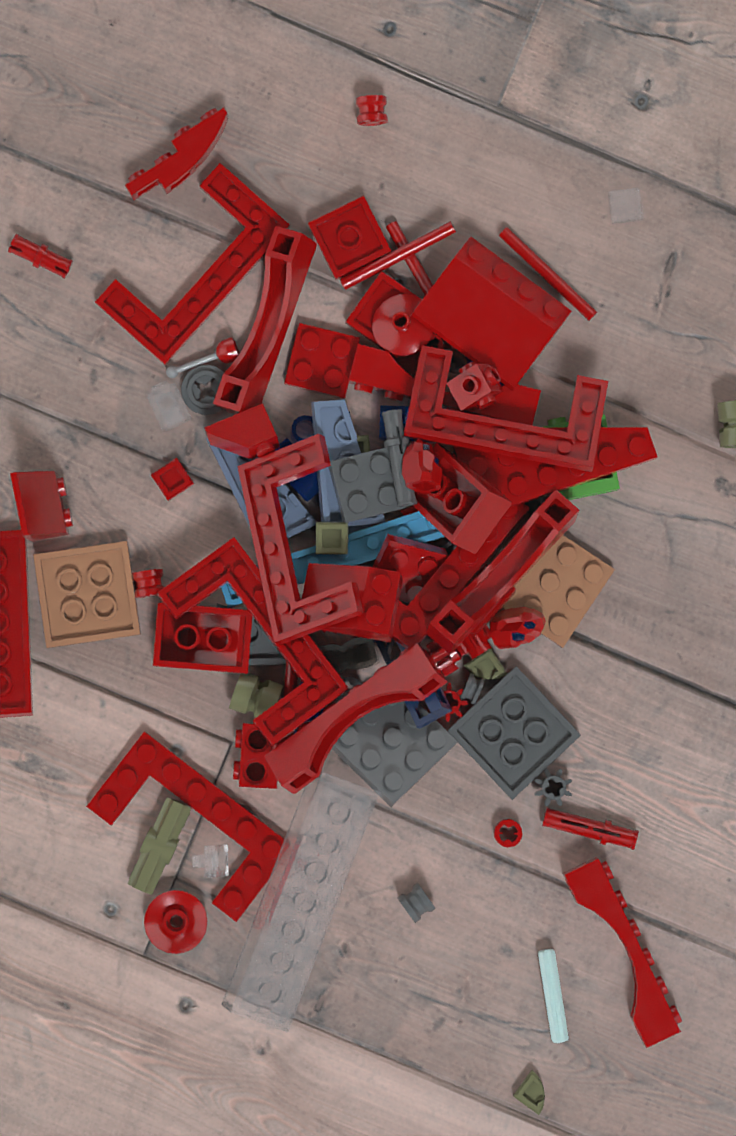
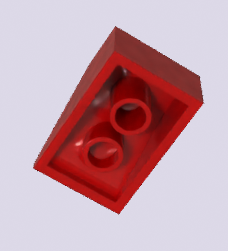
M436 443L433 447V452L438 458L439 467L443 469L441 488L429 493L415 491L417 504L413 506L452 544L476 554L512 502L476 471L442 445Z
M55 471L10 473L22 536L35 542L69 535L68 527L73 526L70 508L64 509L62 496H67L64 478H58Z
M308 564L302 599L353 581L358 585L364 614L321 630L391 642L403 583L401 572L365 566Z
M158 603L153 666L248 674L253 616L248 610L195 606L176 620L164 603Z

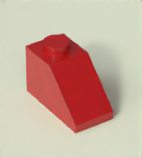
M263 403L204 427L210 445L248 459L260 458L280 448L277 434Z

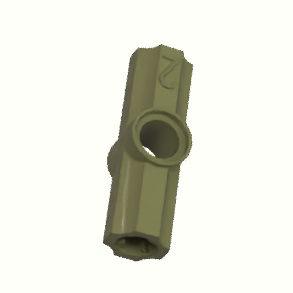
M166 798L154 826L150 827L139 851L141 855L129 877L128 885L150 895L153 894L165 866L169 865L180 841L178 837L190 815L191 807L172 798Z

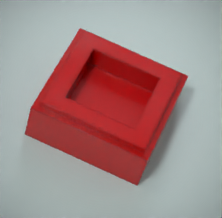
M177 458L151 474L168 502L194 485Z

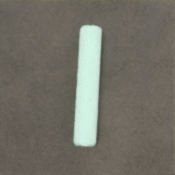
M543 949L538 951L551 1040L553 1043L566 1042L569 1036L556 954L554 949Z

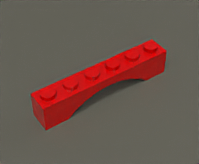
M278 226L274 228L265 254L264 286L254 325L241 352L223 374L213 402L214 405L230 413L238 414L262 404L317 247V243L303 233Z
M358 344L348 381L350 384L355 385L354 390L372 394L374 389L385 392L384 398L402 402L403 397L411 399L415 378L400 367L388 351ZM517 384L512 391L504 385L502 386L503 392L495 396V403L481 410L478 407L475 410L461 411L452 393L445 392L442 407L448 410L533 426L541 390Z
M555 490L532 514L515 537L486 569L463 591L451 599L429 622L426 634L448 654H451L575 523L580 510Z
M417 643L415 646L403 650L399 657L389 665L377 669L374 675L366 682L354 686L348 692V695L340 701L327 706L322 714L313 721L301 725L297 732L287 740L275 744L264 758L281 786L292 794H296L320 776L324 762L333 745L358 719L388 704L403 701H423L445 685L447 680L430 654Z
M595 857L562 873L575 902L603 918L617 933L626 948L634 978V999L630 1018L643 1045L648 1048L680 1033L678 1024L682 1022V1019L675 1005L669 1007L664 997L669 992L662 977L658 976L655 978L650 968L655 962L648 948L641 949L637 937L641 936L635 920L633 918L628 920L623 911L628 906L621 891L617 890L614 892L609 880L613 879L614 876L607 862L601 863L599 858Z

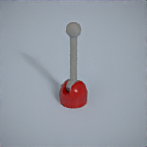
M233 337L226 338L218 343L215 353L178 367L169 366L166 374L169 378H175L180 372L215 359H219L226 364L233 363L239 355L236 342Z

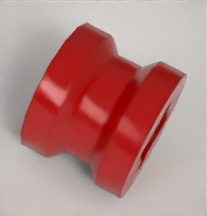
M366 95L357 97L356 106L360 112L357 116V124L361 126H377L388 123L387 114L384 113V106L387 104L386 96Z
M163 569L132 573L133 580L137 583L135 598L158 596L157 592L164 588L161 582V578L164 575Z

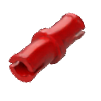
M17 233L8 249L9 253L32 262L33 267L37 269L39 267L45 268L64 279L73 263V260L48 250L49 246L45 244L40 246L19 236Z

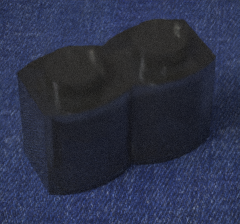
M359 637L347 641L342 646L328 644L318 647L339 676L346 673L349 669L364 671L380 663L376 642L373 639Z

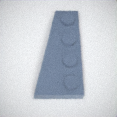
M345 399L311 402L314 435L321 434L325 436L330 461L361 454ZM329 467L317 471L321 522H343ZM380 514L349 522L348 526L385 523L386 521L384 515Z
M206 438L250 527L237 466L258 457L248 459L210 445L208 438ZM284 484L277 487L287 538L289 539L315 526L317 522L315 518L310 515Z

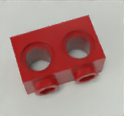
M243 723L242 729H236L235 748H241L240 761H234L233 780H239V787L277 789L278 779L264 758L273 747L267 741L262 749L253 748L249 743V737L258 728L255 724ZM253 762H258L265 768V775L259 781L250 779L247 774V768Z

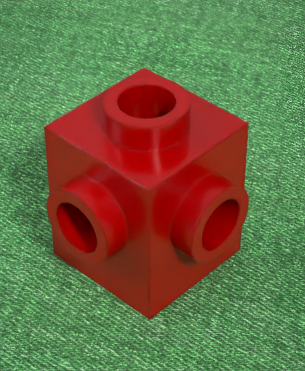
M475 361L460 368V374L446 383L461 411L475 410L478 407L480 410L495 403V396L503 392L500 385L501 378L497 370L489 364H476Z

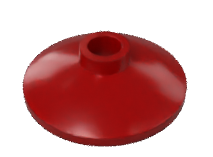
M399 294L388 298L378 307L373 317L372 330L375 340L382 349L393 355L408 356L419 352L422 345L426 346L429 343L434 332L411 316L422 301L421 298L410 294ZM399 318H406L407 322L404 326H396Z
M171 890L158 895L149 904L144 917L145 932L151 943L158 949L171 954H181L195 948L203 939L208 924L207 913L203 904L194 895L181 890ZM174 915L180 916L183 921L182 925L174 927L171 924V917Z

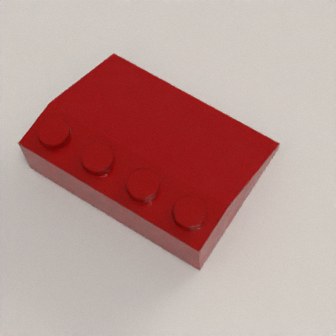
M471 236L411 316L470 360L475 361L476 364H489L493 366L500 375L501 383L513 391L561 328L572 310Z

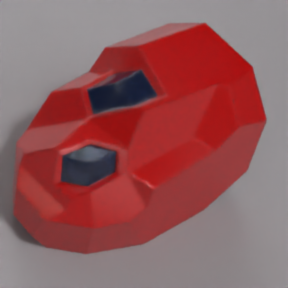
M418 438L406 448L403 456L402 476L406 487L420 493L440 490L443 469L439 467V459L434 455L432 444Z
M527 607L505 609L493 616L490 621V634L497 648H516L521 644L530 643L539 637L546 620L544 615L536 609Z

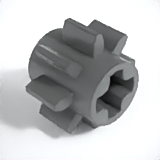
M545 769L544 774L546 777L543 780H534L537 784H540L541 789L536 791L534 795H544L546 797L544 801L545 806L550 804L551 799L556 800V803L562 806L561 797L563 795L572 796V793L566 791V785L570 784L572 779L563 780L560 778L562 775L561 769L557 770L555 776L551 775L548 769ZM550 779L556 783H561V787L557 789L558 795L556 796L551 792H545V788L549 786L548 780Z

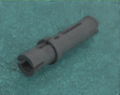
M402 410L386 411L382 413L387 438L384 441V445L389 450L397 507L417 504L415 491L406 487L402 476L403 456L407 445L410 444L409 437L404 436Z

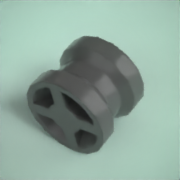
M418 883L413 886L410 893L407 895L401 894L397 897L415 923L421 919L422 914L436 909Z

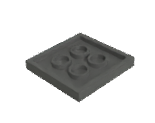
M517 666L447 730L511 800L581 736Z
M403 701L380 707L358 719L341 735L333 745L332 750L392 807L458 741L436 720L421 729L417 728ZM420 704L418 705L417 709L422 718L429 714Z

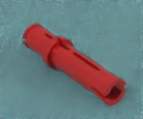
M546 807L542 822L543 827L546 826L599 840V844L602 845L611 843L631 848V850L635 849L639 833L638 830L613 825L610 820L605 819V822L550 809V807ZM561 820L587 826V829L561 822ZM593 828L618 834L619 837L594 831Z

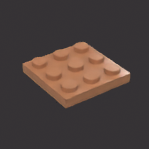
M562 535L514 586L516 588L515 594L502 608L505 610L527 607L538 610L544 615L546 620L541 634L563 648L615 569ZM532 621L525 622V624L534 629L535 623Z
M128 541L33 555L46 648L141 635Z

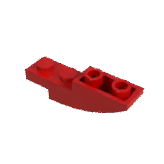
M224 107L219 111L216 108L209 110L200 117L201 122L192 128L190 125L179 129L174 134L175 139L171 140L176 153L173 155L170 152L163 154L154 161L156 164L154 167L146 172L144 169H140L128 178L129 183L125 184V187L133 201L158 185H161L166 194L170 193L202 165L215 148L229 119Z

